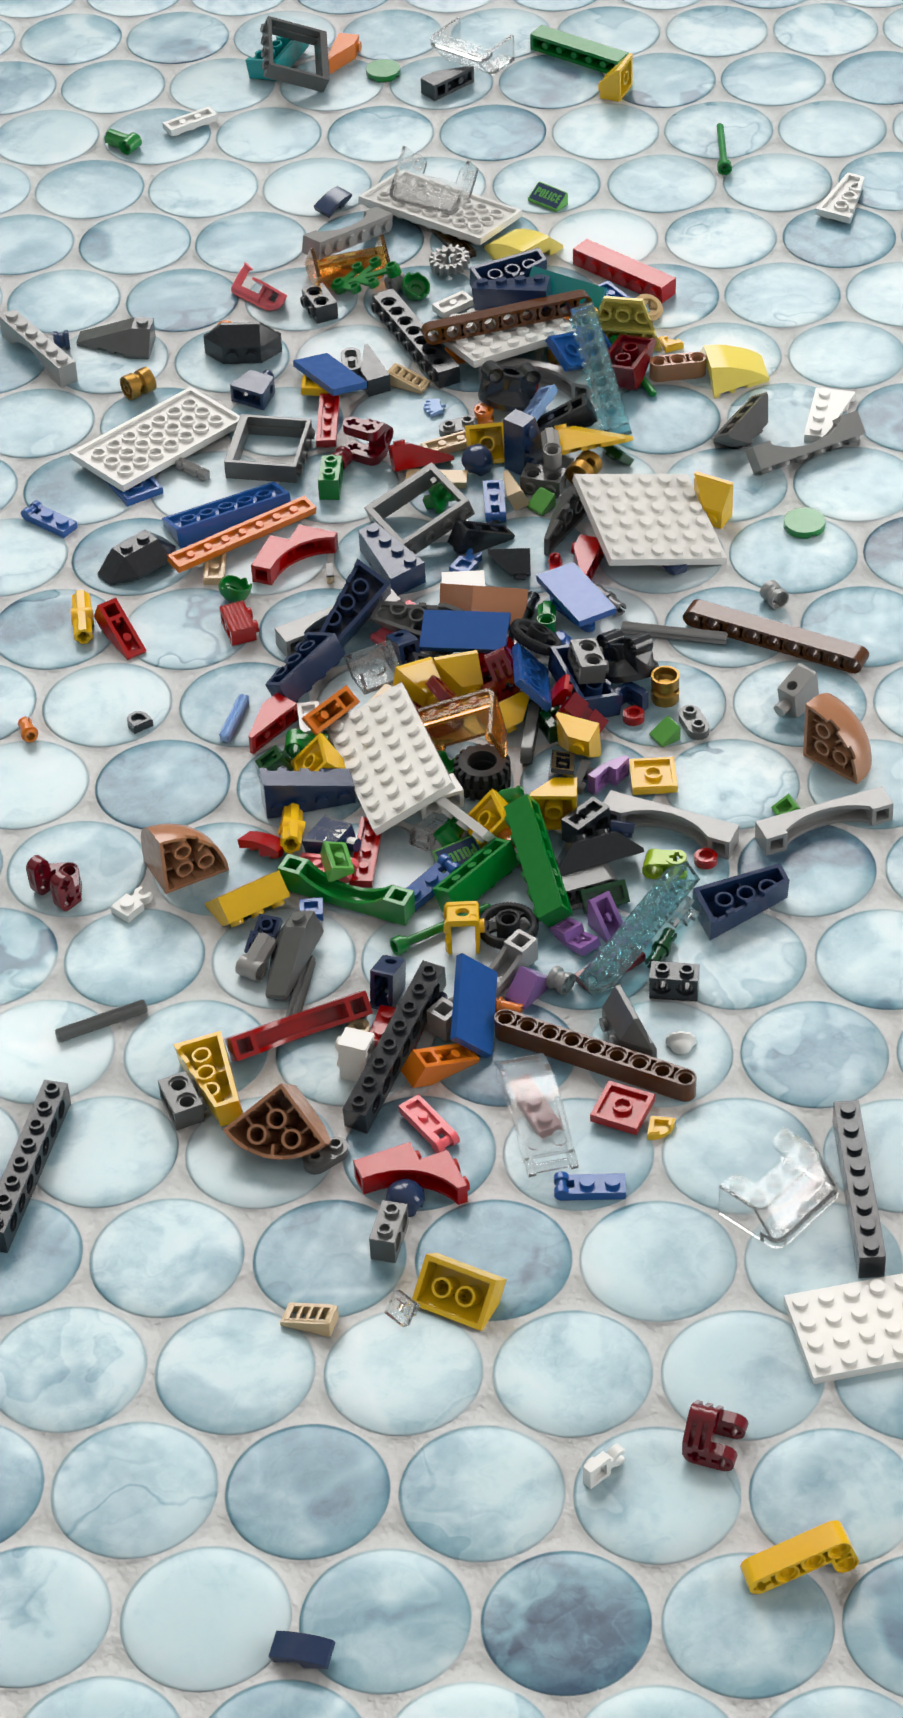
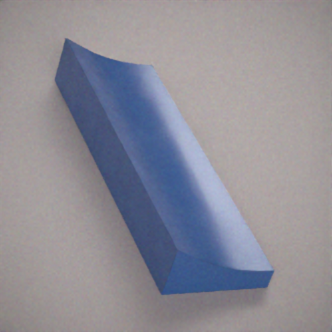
M271 482L163 517L162 521L181 549L291 502V497L288 491L276 482Z

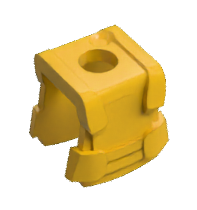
M477 901L445 903L443 933H445L446 952L452 955L451 927L475 926L476 954H479L481 948L480 933H485L484 918L479 919V903ZM458 913H467L468 915H466V916H458L457 914H458Z

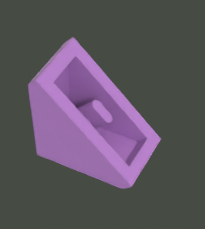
M606 891L588 900V925L607 944L628 934L610 891Z
M520 966L505 996V1000L523 1004L522 1009L525 1010L549 989L546 986L547 975L536 969Z

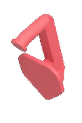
M244 262V266L232 284L231 292L266 311L279 309L287 298V295L255 277L252 280L262 286L259 294L242 286L248 273L253 271V268ZM273 293L278 295L275 302L270 300Z

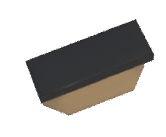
M325 563L327 584H332L334 582L333 563Z

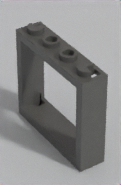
M268 16L260 28L262 33L261 45H263L261 56L263 57L262 69H264V77L324 92L330 81L327 31ZM272 35L313 45L315 49L316 74L273 63Z
M241 414L224 460L226 478L297 483L299 476L303 475V463L307 462V451L311 450V439L315 437V430L312 428L311 419ZM249 434L301 438L293 464L241 461L240 459Z
M432 462L364 507L372 523L376 522L414 554H417L451 531L456 520L466 521L475 514L470 501ZM439 482L458 503L402 539L384 519Z

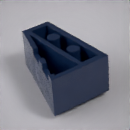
M517 409L513 410L503 419L505 469L521 475L527 462L540 464L543 461V450L536 418Z

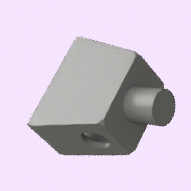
M801 663L797 664L777 689L779 702L773 707L777 715L782 717L788 713L794 717H799L805 712L806 703L819 695L816 671Z

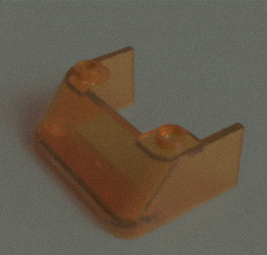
M384 234L379 236L375 247L332 255L320 260L316 259L314 248H310L305 261V268L312 284L323 283L328 289L334 279L338 277L344 278L352 271L351 266L354 263L362 262L364 269H366L370 265L369 260L375 256L380 258L382 265L373 271L386 268L385 265L390 262ZM384 275L378 276L377 279L383 278Z
M482 689L417 709L437 751H446L447 746L485 736L487 743L495 746L501 758H506L507 730L498 699L492 689Z

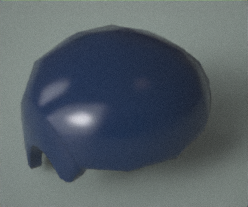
M481 444L468 446L461 457L465 470L478 476L489 473L494 466V458L486 446Z
M397 1180L389 1186L386 1201L407 1204L408 1217H413L417 1209L424 1205V1189L413 1180Z

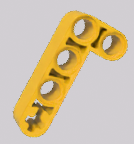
M833 1520L746 1558L741 1563L740 1568L749 1591L752 1594H762L829 1563H832L834 1569L839 1573L851 1571L858 1565L859 1559L842 1523Z

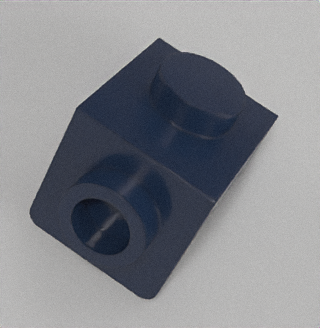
M627 682L615 689V691L619 690L623 694L621 706L628 703L631 706L641 707L644 711L648 708V691L634 682Z

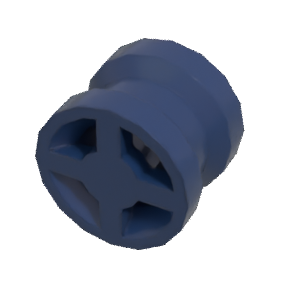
M64 330L61 333L53 331L54 343L59 348L70 349L68 330Z

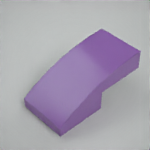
M625 755L612 759L588 774V792L596 795L608 783L617 786L629 775V757Z
M569 917L550 927L552 934L560 942L582 957L601 946L599 937L585 932L581 922Z

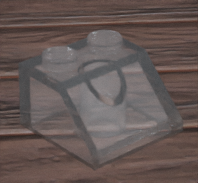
M391 640L361 649L344 657L351 678L364 695L379 690L385 683L392 686L395 667L400 666Z

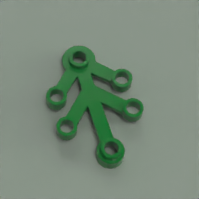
M375 256L369 260L370 265L366 269H364L362 262L354 263L351 266L352 271L344 278L338 277L334 279L330 287L336 294H343L346 291L351 292V294H357L362 290L360 284L369 287V289H374L379 286L378 276L387 274L388 278H395L402 273V270L398 263L391 261L385 265L386 268L373 271L382 265L380 258Z

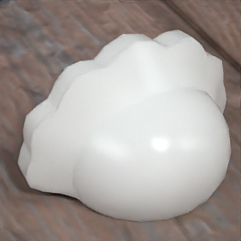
M678 1031L668 1035L665 1044L675 1054L684 1055L691 1051L692 1047L697 1044L695 1035H692L690 1032Z

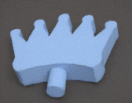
M439 398L426 399L423 409L426 415L430 414V417H434L444 413L443 408H446V404H441Z

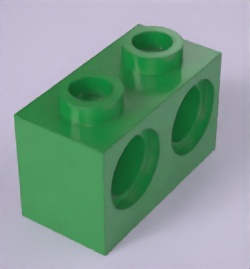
M322 455L318 475L319 500H340L343 481L342 456Z

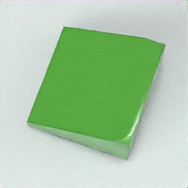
M540 487L529 501L527 508L543 516L556 506V496L554 493Z
M667 716L649 733V736L661 747H665L680 740L681 728L671 717Z
M789 793L771 807L776 815L801 809Z

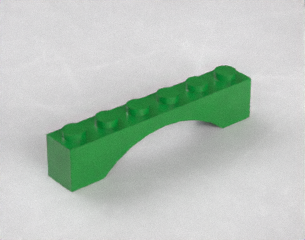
M287 854L277 868L289 892L309 898H323V902L406 926L415 912L414 891L407 888L390 885L372 889L352 886L339 880L328 882L326 873L316 867L309 859L292 854Z

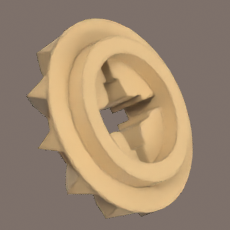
M650 294L639 295L637 298L643 299L645 306L648 304L650 310L648 314L651 322L659 320L663 313V306L659 299Z

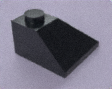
M530 548L488 549V558L506 574L514 576L515 580H524L526 576H531Z

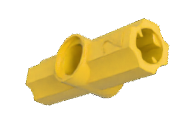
M76 590V593L72 595L71 608L72 627H74L73 634L75 641L80 642V644H88L93 639L92 625H94L91 597L90 593L84 590Z
M295 803L284 806L278 829V835L281 836L280 846L283 847L284 852L289 854L300 850L306 821H303V811Z

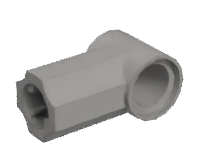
M553 427L545 428L540 433L544 466L552 470L558 469L562 465V450L558 430L553 429Z
M258 933L247 954H242L239 957L235 966V972L255 982H260L267 970L266 963L278 942L268 934Z

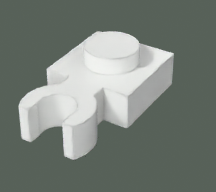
M140 886L135 889L134 895L130 896L126 893L111 906V913L129 923L145 910L144 905L152 901V892L149 891L143 895V887Z
M616 1443L607 1453L602 1451L596 1457L589 1458L583 1466V1483L592 1489L608 1477L613 1467H617L625 1461V1458L621 1455L625 1452V1449Z

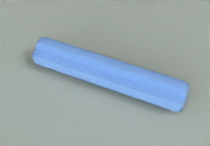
M247 694L238 695L219 733V740L221 742L225 741L227 743L231 740L250 702Z

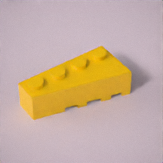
M221 1031L173 1044L181 1067L186 1071L189 1079H194L200 1096H203L206 1105L221 1127L229 1125L242 1115L243 1110Z

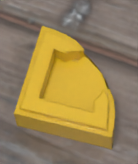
M668 336L658 337L665 353L684 349L683 341L678 338L674 340L668 339Z
M650 1116L647 1140H657L669 1135L675 1127L676 1118Z

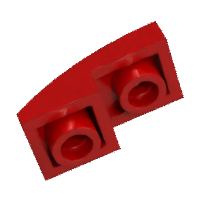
M565 674L550 691L552 707H560L566 701V698L572 695L573 684H569L570 675Z
M249 831L237 839L239 848H249L251 851L259 850L260 856H270L271 859L283 856L284 849L280 846L281 838L265 832Z

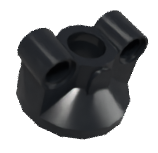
M486 361L481 367L482 379L478 398L485 405L497 410L512 412L517 409L523 412L535 395L536 386L541 380V375L529 362H525L519 368L511 366L499 367L495 361Z
M617 628L599 634L596 638L598 645L603 649L604 659L609 663V672L606 673L605 679H608L611 683H627L651 677V672L659 667L658 662L653 658V640L646 632L625 637L623 632Z

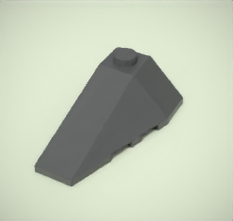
M134 317L80 331L76 342L77 346L93 350L105 349L108 350L109 354L114 355L117 352L124 354V357L129 359H149L156 338L154 318Z
M574 485L559 495L544 537V555L549 556L587 515Z
M379 601L370 616V620L392 632L406 629L416 636L420 643L424 610H465L447 603L426 605L424 602H419V605L396 601ZM439 652V654H440V655H443V656H445V655H450V654L453 653V652Z

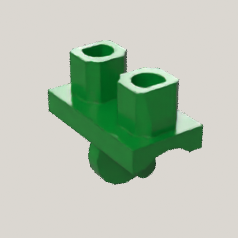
M439 482L429 488L430 495H424L422 499L425 508H435L437 514L443 513L448 501H455Z

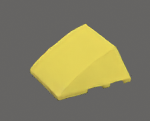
M514 229L484 245V249L493 260L535 248H540L543 253L549 256L563 249V245L551 237L529 229Z
M603 297L591 329L601 328L608 339L611 336H619L620 334L655 338L656 345L653 351L662 352L643 299Z
M704 345L700 352L706 355V367L710 376L714 399L727 391L734 393L735 389L739 387L749 388L769 381L762 355L757 352L729 345Z

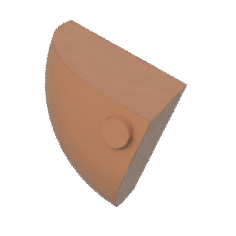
M440 583V603H447L465 611L510 612V625L513 620L522 619L525 613L528 589Z
M830 693L819 694L806 703L803 755L858 784L867 776L872 765L871 746L862 723L844 702Z
M165 823L148 826L141 831L143 861L165 894L229 870L226 858L218 846L204 833L192 827Z
M284 1083L279 1084L223 1129L225 1134L242 1149L269 1159L287 1160L305 1157L323 1149L331 1142L323 1122L296 1085Z

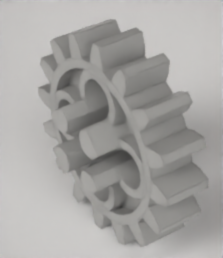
M452 244L449 247L442 245V249L436 248V252H431L429 257L430 269L434 270L435 274L440 272V276L444 274L450 276L451 273L457 275L458 271L463 273V268H468V264H470L469 251H466L465 247L460 248L459 245L452 247Z

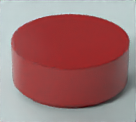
M629 706L623 710L622 720L629 726L641 725L645 720V712L641 707Z
M711 848L698 849L694 853V864L704 870L714 868L717 864L716 851Z

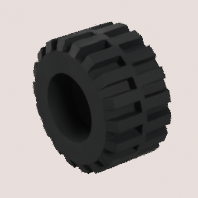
M476 744V746H468L467 749H462L460 754L456 755L454 775L464 790V797H469L473 801H480L491 789L499 792L510 788L511 762L505 750L499 749L498 746H490V744Z

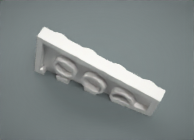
M847 173L817 207L816 215L850 224L864 185V177Z
M816 388L804 433V441L816 442L823 437L833 426L832 420L848 410L850 402L855 400L856 392Z

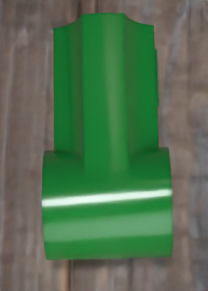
M110 128L106 131L104 137L105 143L119 148L125 155L131 154L142 145L141 137L135 132L128 135Z
M543 601L538 605L537 623L546 626L554 633H556V605L551 601Z
M290 729L286 733L284 749L288 751L292 758H295L316 736L314 734H305L300 729ZM323 734L329 741V735Z
M456 817L448 818L445 824L439 827L433 834L442 847L460 840L465 831L456 824L458 821Z

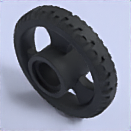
M515 619L510 625L509 631L513 638L522 646L535 653L550 656V647L562 645L560 638L553 631L535 621Z
M516 902L495 904L484 910L479 919L484 918L485 933H480V938L487 945L501 950L504 946V941L516 930L520 929V918L525 917L530 922L531 927L526 933L535 938L539 931V921L533 914L532 909L526 905ZM496 916V922L489 921L491 918ZM497 932V937L493 936L491 933Z

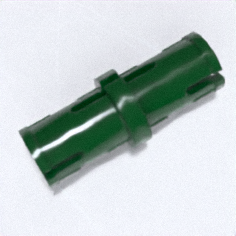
M664 928L660 938L653 943L652 951L645 960V965L649 969L651 968V961L662 962L664 957H667L671 952L670 947L677 938V933H675L674 929Z

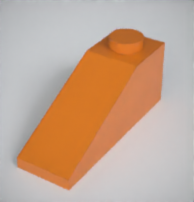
M338 33L328 53L329 75L354 60L358 52H361L362 42L359 41V34Z
M346 685L301 719L316 736L335 721L348 714L360 701Z
M458 1043L414 1049L400 1071L413 1088L430 1086L477 1064L480 1058L475 1052Z

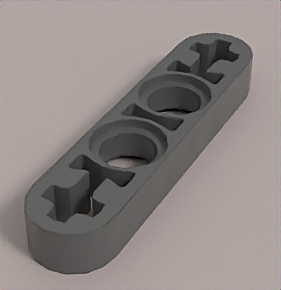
M530 700L520 751L521 764L533 763L539 729V711H541V707L533 700Z

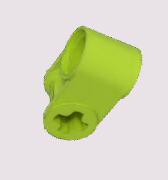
M650 849L646 852L642 873L648 879L681 881L688 876V869L685 866L687 855L682 850Z

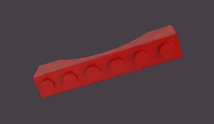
M366 990L358 991L224 1038L231 1061H240L293 1040L373 1014Z

